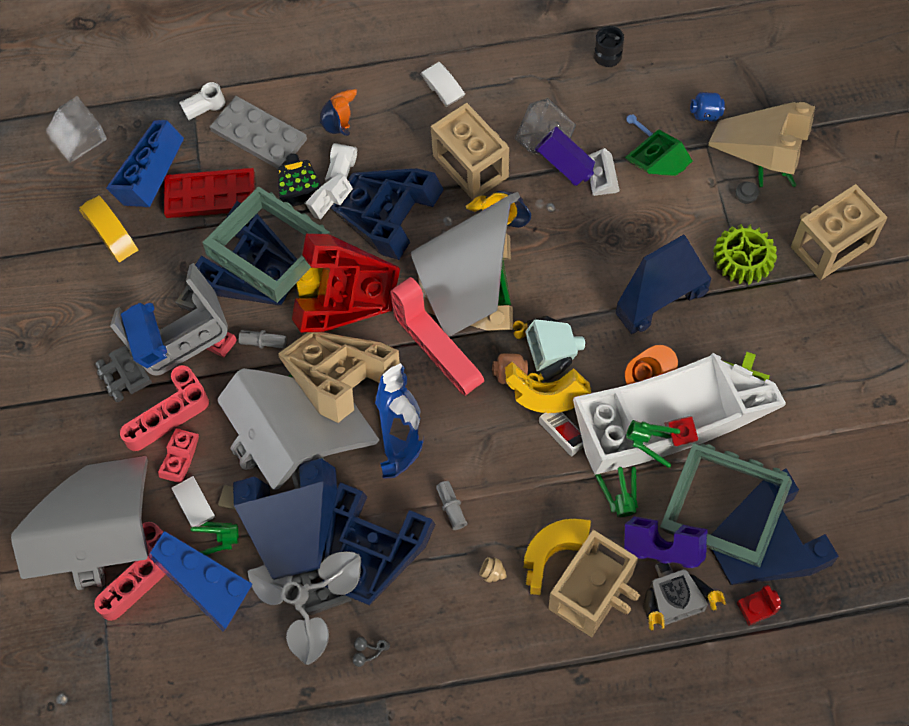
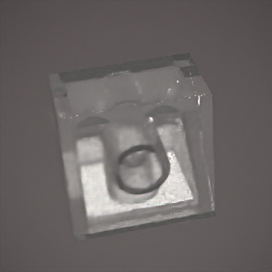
M78 96L57 109L46 131L69 162L74 161L107 140L101 125Z
M546 98L529 104L514 139L529 152L543 156L534 149L554 127L557 126L571 139L576 124L550 99Z

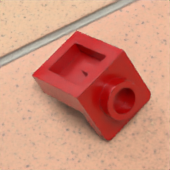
M692 416L664 422L666 427L680 429L679 434L670 433L674 446L698 441Z
M769 585L737 601L748 626L777 614L781 608V600L775 590H771Z

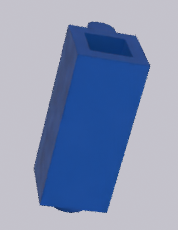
M138 303L121 313L133 360L148 369L167 358V348L163 346L153 312L155 309L153 303L145 305Z

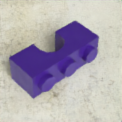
M634 516L625 524L624 549L638 557V559L653 558L657 559L660 563L674 562L686 568L698 567L706 559L707 529L682 525L674 533V542H668L658 532V520Z

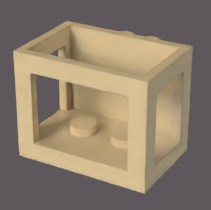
M465 103L431 126L433 157L472 200L477 196L485 194L509 177L508 144L501 140L499 135L487 125L468 103ZM449 151L467 170V182L448 163L442 154ZM492 165L499 174L480 187V172Z
M855 184L823 206L819 207L817 205L812 207L810 214L807 212L803 213L800 216L801 221L791 248L813 273L822 280L874 246L888 217ZM860 238L865 241L864 244L834 263L839 252ZM810 239H813L824 251L819 265L802 248V245Z
M592 530L551 591L549 610L590 637H593L612 606L625 614H629L630 606L618 599L621 593L631 600H638L640 594L627 585L633 575L638 557L595 530ZM600 544L624 558V566L600 552Z

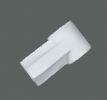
M210 82L202 87L201 92L180 102V105L186 117L190 120L208 110H220L225 105V98L219 85Z
M333 144L330 154V165L325 178L326 182L340 173L344 174L347 178L350 167H353L356 162L357 147Z

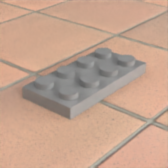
M237 96L233 98L210 126L211 132L277 169L281 165H286L285 158L290 154H296L307 140V136L303 132Z

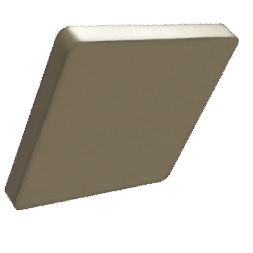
M224 485L218 503L219 507L236 510L232 486Z

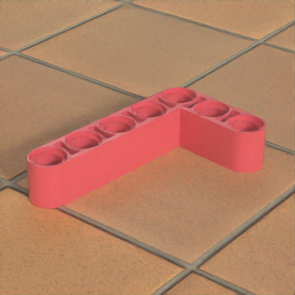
M409 277L392 289L390 293L395 318L458 391L466 396L484 383V378L480 371L425 311L423 292L419 284L412 277Z

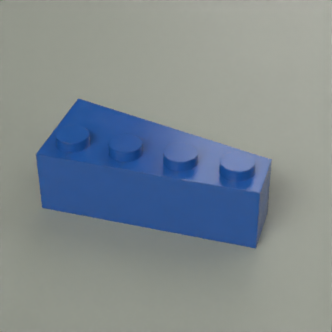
M154 120L106 189L124 206L150 207L184 140L182 135L167 120Z
M165 531L149 554V558L200 607L222 632L227 628L253 585Z

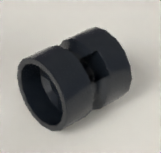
M605 26L596 34L594 58L603 67L616 66L622 59L624 34L619 28Z

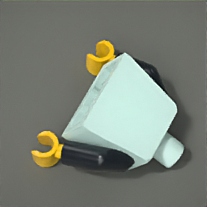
M549 316L528 320L526 324L522 321H515L513 324L514 330L521 329L514 332L515 338L522 339L527 336L536 371H541L539 375L531 373L528 377L538 380L537 382L548 381L560 375L572 364V360L578 354V350H584L585 348L583 336H573L571 326L568 323H561Z

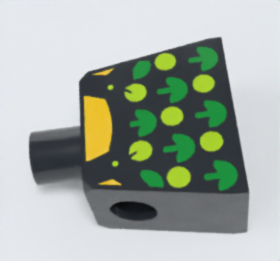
M290 154L285 158L287 164L278 167L280 201L288 202L294 207L305 204L321 187V184L309 160L300 161L297 154Z

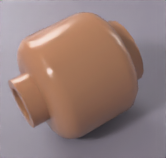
M501 353L497 361H493L492 375L497 376L500 384H507L505 380V367L511 362L518 366L526 375L528 374V362L523 359L521 354Z

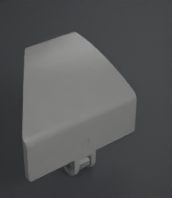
M518 192L508 195L411 251L415 268L428 300L443 331L448 337L498 310L502 261L510 204L520 198Z
M244 368L233 376L218 397L220 406L239 435L231 445L232 453L238 456L240 459L239 464L244 470L258 465L272 489H279L302 463L339 452L376 445L379 441V438L355 403L354 411L337 423L318 413L293 377Z
M147 456L86 465L49 493L11 534L20 577L27 579L72 571L77 590H84L87 586H105L103 566L146 560L148 550L141 515L148 464Z

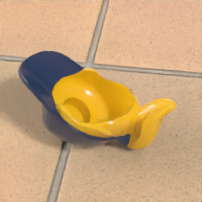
M497 191L489 197L484 195L477 196L466 205V209L473 212L481 209L484 210L508 195L513 194V192ZM521 196L516 202L510 204L507 226L520 228L531 220V212L524 204Z

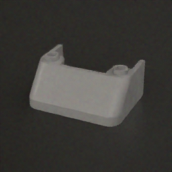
M194 263L189 265L186 282L193 290L192 300L197 309L161 330L159 329L163 346L167 348V358L148 369L144 367L151 375L164 374L221 341L227 335L228 324L217 295ZM118 307L115 309L110 327L131 351L121 317L123 311Z

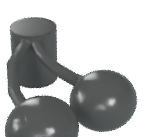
M364 637L356 638L354 641L356 650L363 651L368 647L380 651L369 659H366L363 653H356L353 656V664L357 667L363 666L365 661H371L378 657L382 651H387L390 648V643L380 640L377 643V647H372L367 644Z

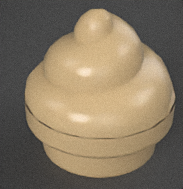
M489 557L485 559L479 573L481 577H484V581L488 583L496 582L507 577L503 564L499 559L495 557L493 559Z

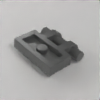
M126 345L109 353L112 362L106 364L104 360H98L95 363L99 378L104 380L107 385L106 391L109 396H113L115 402H120L124 399L121 391L126 387L130 394H133L152 384L144 367L133 360L132 353ZM116 371H118L121 376V378L117 381H115L112 376L113 373Z
M318 569L292 576V582L303 585L311 584V580L320 578ZM326 587L308 590V600L302 607L310 616L352 601V599L345 595L334 594Z

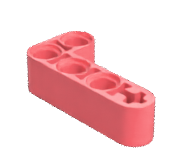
M177 366L171 373V379L178 392L129 421L121 428V439L129 450H142L208 407V396L188 366ZM188 377L187 381L180 383L182 378ZM201 395L198 400H191L194 396ZM180 408L177 413L171 414L173 409ZM159 421L156 426L150 427L152 422Z
M144 522L142 524L145 539L149 533L156 532L153 539L146 540L147 559L135 561L95 599L94 607L96 611L106 620L112 621L119 618L166 575L149 558L151 550L163 533L153 522ZM153 566L150 574L143 575L145 568ZM128 584L134 585L130 592L123 593L124 588ZM117 594L122 598L120 601L115 597ZM108 603L112 605L109 610L106 607Z

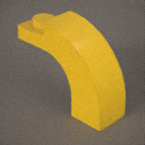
M99 195L79 207L82 216L93 226L112 256L118 262L123 261L138 251L123 225Z
M513 362L505 367V380L508 386L515 390V400L525 408L536 412H564L575 408L574 397L591 394L590 383L574 368L557 381L541 383L528 377Z
M560 520L543 528L532 539L525 553L523 567L533 569L528 570L526 585L531 586L530 594H541L544 567L553 554L563 550H580L589 536L591 520Z

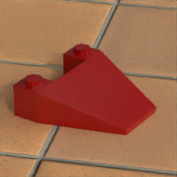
M306 234L302 256L311 268H322L317 298H295L292 320L300 332H325L392 311L393 305L390 291L398 283L400 273L398 266L330 234Z

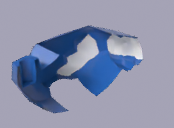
M401 363L391 367L381 375L375 401L380 412L384 453L388 458V461L381 463L383 479L395 478L408 469L419 456L424 442V436L423 440L419 441L418 434L421 411L416 399L405 387L407 385V375L404 373L405 368ZM394 418L401 419L403 425H409L410 431L406 441L390 434Z

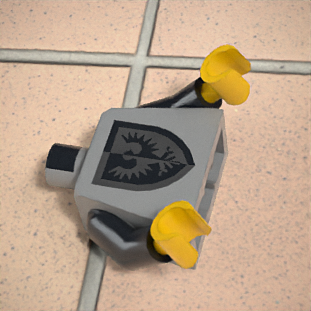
M659 563L655 565L659 578L653 580L650 588L646 591L643 609L649 621V630H653V624H658L663 629L667 624L704 612L708 606L707 602H709L710 608L713 611L717 610L716 602H721L723 605L726 603L721 591H714L694 574H689L686 569L673 573L670 563Z

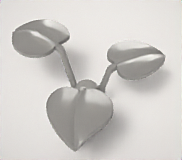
M339 552L328 556L321 563L320 569H318L320 577L325 581L305 584L304 586L292 582V576L276 580L272 579L265 565L248 570L249 581L253 584L252 588L264 603L279 605L286 601L295 605L296 610H299L304 617V620H297L290 625L286 640L292 653L305 665L313 663L321 656L329 639V630L325 621L318 617L309 620V615L302 607L308 600V590L328 585L329 590L337 595H345L351 592L357 586L360 578L361 557L353 552Z

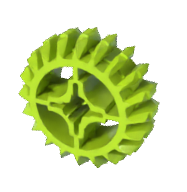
M740 224L737 229L731 226L729 231L724 230L721 237L717 238L716 246L713 249V260L717 262V270L723 269L722 277L730 275V282L736 278L739 285L743 280H746L748 285H750L753 279L758 283L762 277L766 278L769 272L773 270L774 263L777 260L776 246H773V239H767L768 232L761 234L760 227L753 230L751 224L747 228ZM739 243L738 246L728 249L731 245ZM758 259H763L760 263L751 266L752 262H757Z

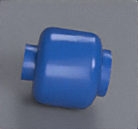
M700 92L695 99L691 100L690 112L694 113L698 121H717L719 117L723 116L725 108L724 99H721L718 93Z

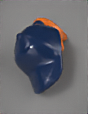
M356 89L339 92L324 104L320 112V124H322L327 132L331 134L342 133L345 136L350 135V132L347 130L350 127L348 124L350 118L348 103L355 98L357 94Z

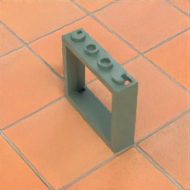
M258 186L202 243L206 256L278 303L311 268L304 257L301 255L276 281L224 246L262 208L305 236L306 234H330V232L324 228V225L316 224L305 213H299L288 202L280 201L272 192L268 193Z
M693 443L660 528L664 532L674 535L682 526V524L676 521L701 459L776 484L780 488L756 551L707 534L706 548L760 568L790 490L791 478L787 476L788 473L781 471L779 468L769 470L763 468V464L756 460L749 459L746 462L740 460L739 455L733 452L725 451L723 454L715 451V447L712 445L701 443L700 446Z

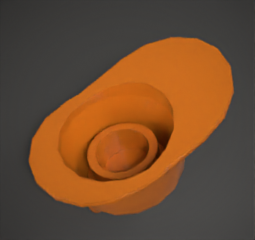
M654 345L634 357L625 369L627 385L677 369L678 359L675 352L667 346Z

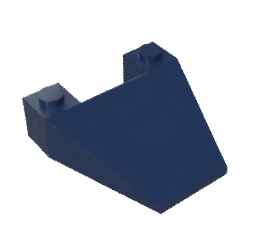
M417 168L352 173L348 179L353 188L341 205L333 203L330 208L379 254L400 260L410 244V240L401 227L403 220L414 203L433 207L444 189L434 172Z
M236 201L227 217L241 204L240 202ZM258 214L235 235L240 241L234 248L233 253L276 281L298 260ZM202 255L195 264L214 289L216 295L220 297L281 306L290 292L289 290L277 303L226 268H221Z
M684 234L643 257L617 303L616 315L631 335L637 331L643 332L651 325L653 313L681 296L685 295L690 301L695 297L701 298L709 291L711 277Z
M322 458L300 464L301 488L270 496V486L255 476L233 482L234 507L271 578L274 580L320 569L337 495L336 468Z
M787 468L782 471L788 473L787 476L791 478L792 484L784 504L794 500L799 491ZM762 480L711 535L756 551L780 486ZM783 509L760 568L711 550L730 585L811 576L832 566L839 557L826 534L803 544Z
M340 482L327 534L325 559L339 552H353L360 555L361 568L358 584L345 596L370 606L426 548L436 524L433 519L411 510L408 511L399 534L362 520L359 516L367 499L366 494L361 490Z

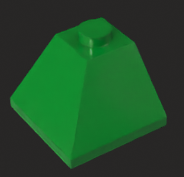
M659 129L625 157L628 162L646 173L676 176L693 162L680 140Z

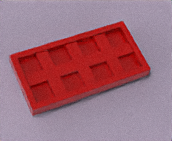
M254 168L166 175L164 178L165 217L176 218L229 213L236 201L242 203L255 190Z

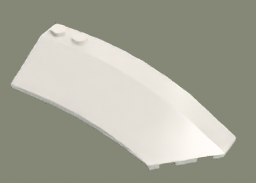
M714 353L711 356L662 375L622 387L574 397L573 399L585 454L595 475L617 470L618 467L625 468L655 460L641 449L633 447V441L627 439V430L633 420L665 426L664 422L687 416L693 417L698 441L674 446L672 438L665 439L651 435L648 443L643 442V445L659 456L664 457L691 448L693 443L699 445L736 430L784 407L786 403L774 382L767 379L765 381L752 376L753 372L737 364L732 366L723 362L721 357Z

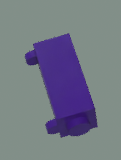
M557 126L534 149L563 173L573 185L577 186L582 181H588L594 174L592 170L595 161Z

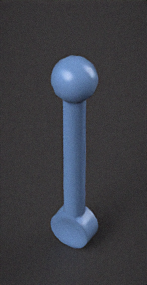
M634 114L627 116L628 123H634L648 136L653 134L636 120Z

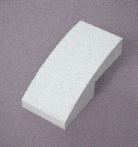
M440 62L421 72L432 92L435 91L445 107L464 97L465 93Z
M340 173L322 185L305 204L314 218L321 220L332 204L341 205L353 188L345 175Z
M194 476L172 487L192 527H198L215 518Z

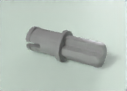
M241 329L239 333L240 345H254L263 349L264 346L285 348L287 344L286 336L267 334L265 330L255 332Z
M449 481L440 482L436 489L443 503L442 510L446 511L452 529L459 530L468 524L459 506L461 501L457 500Z

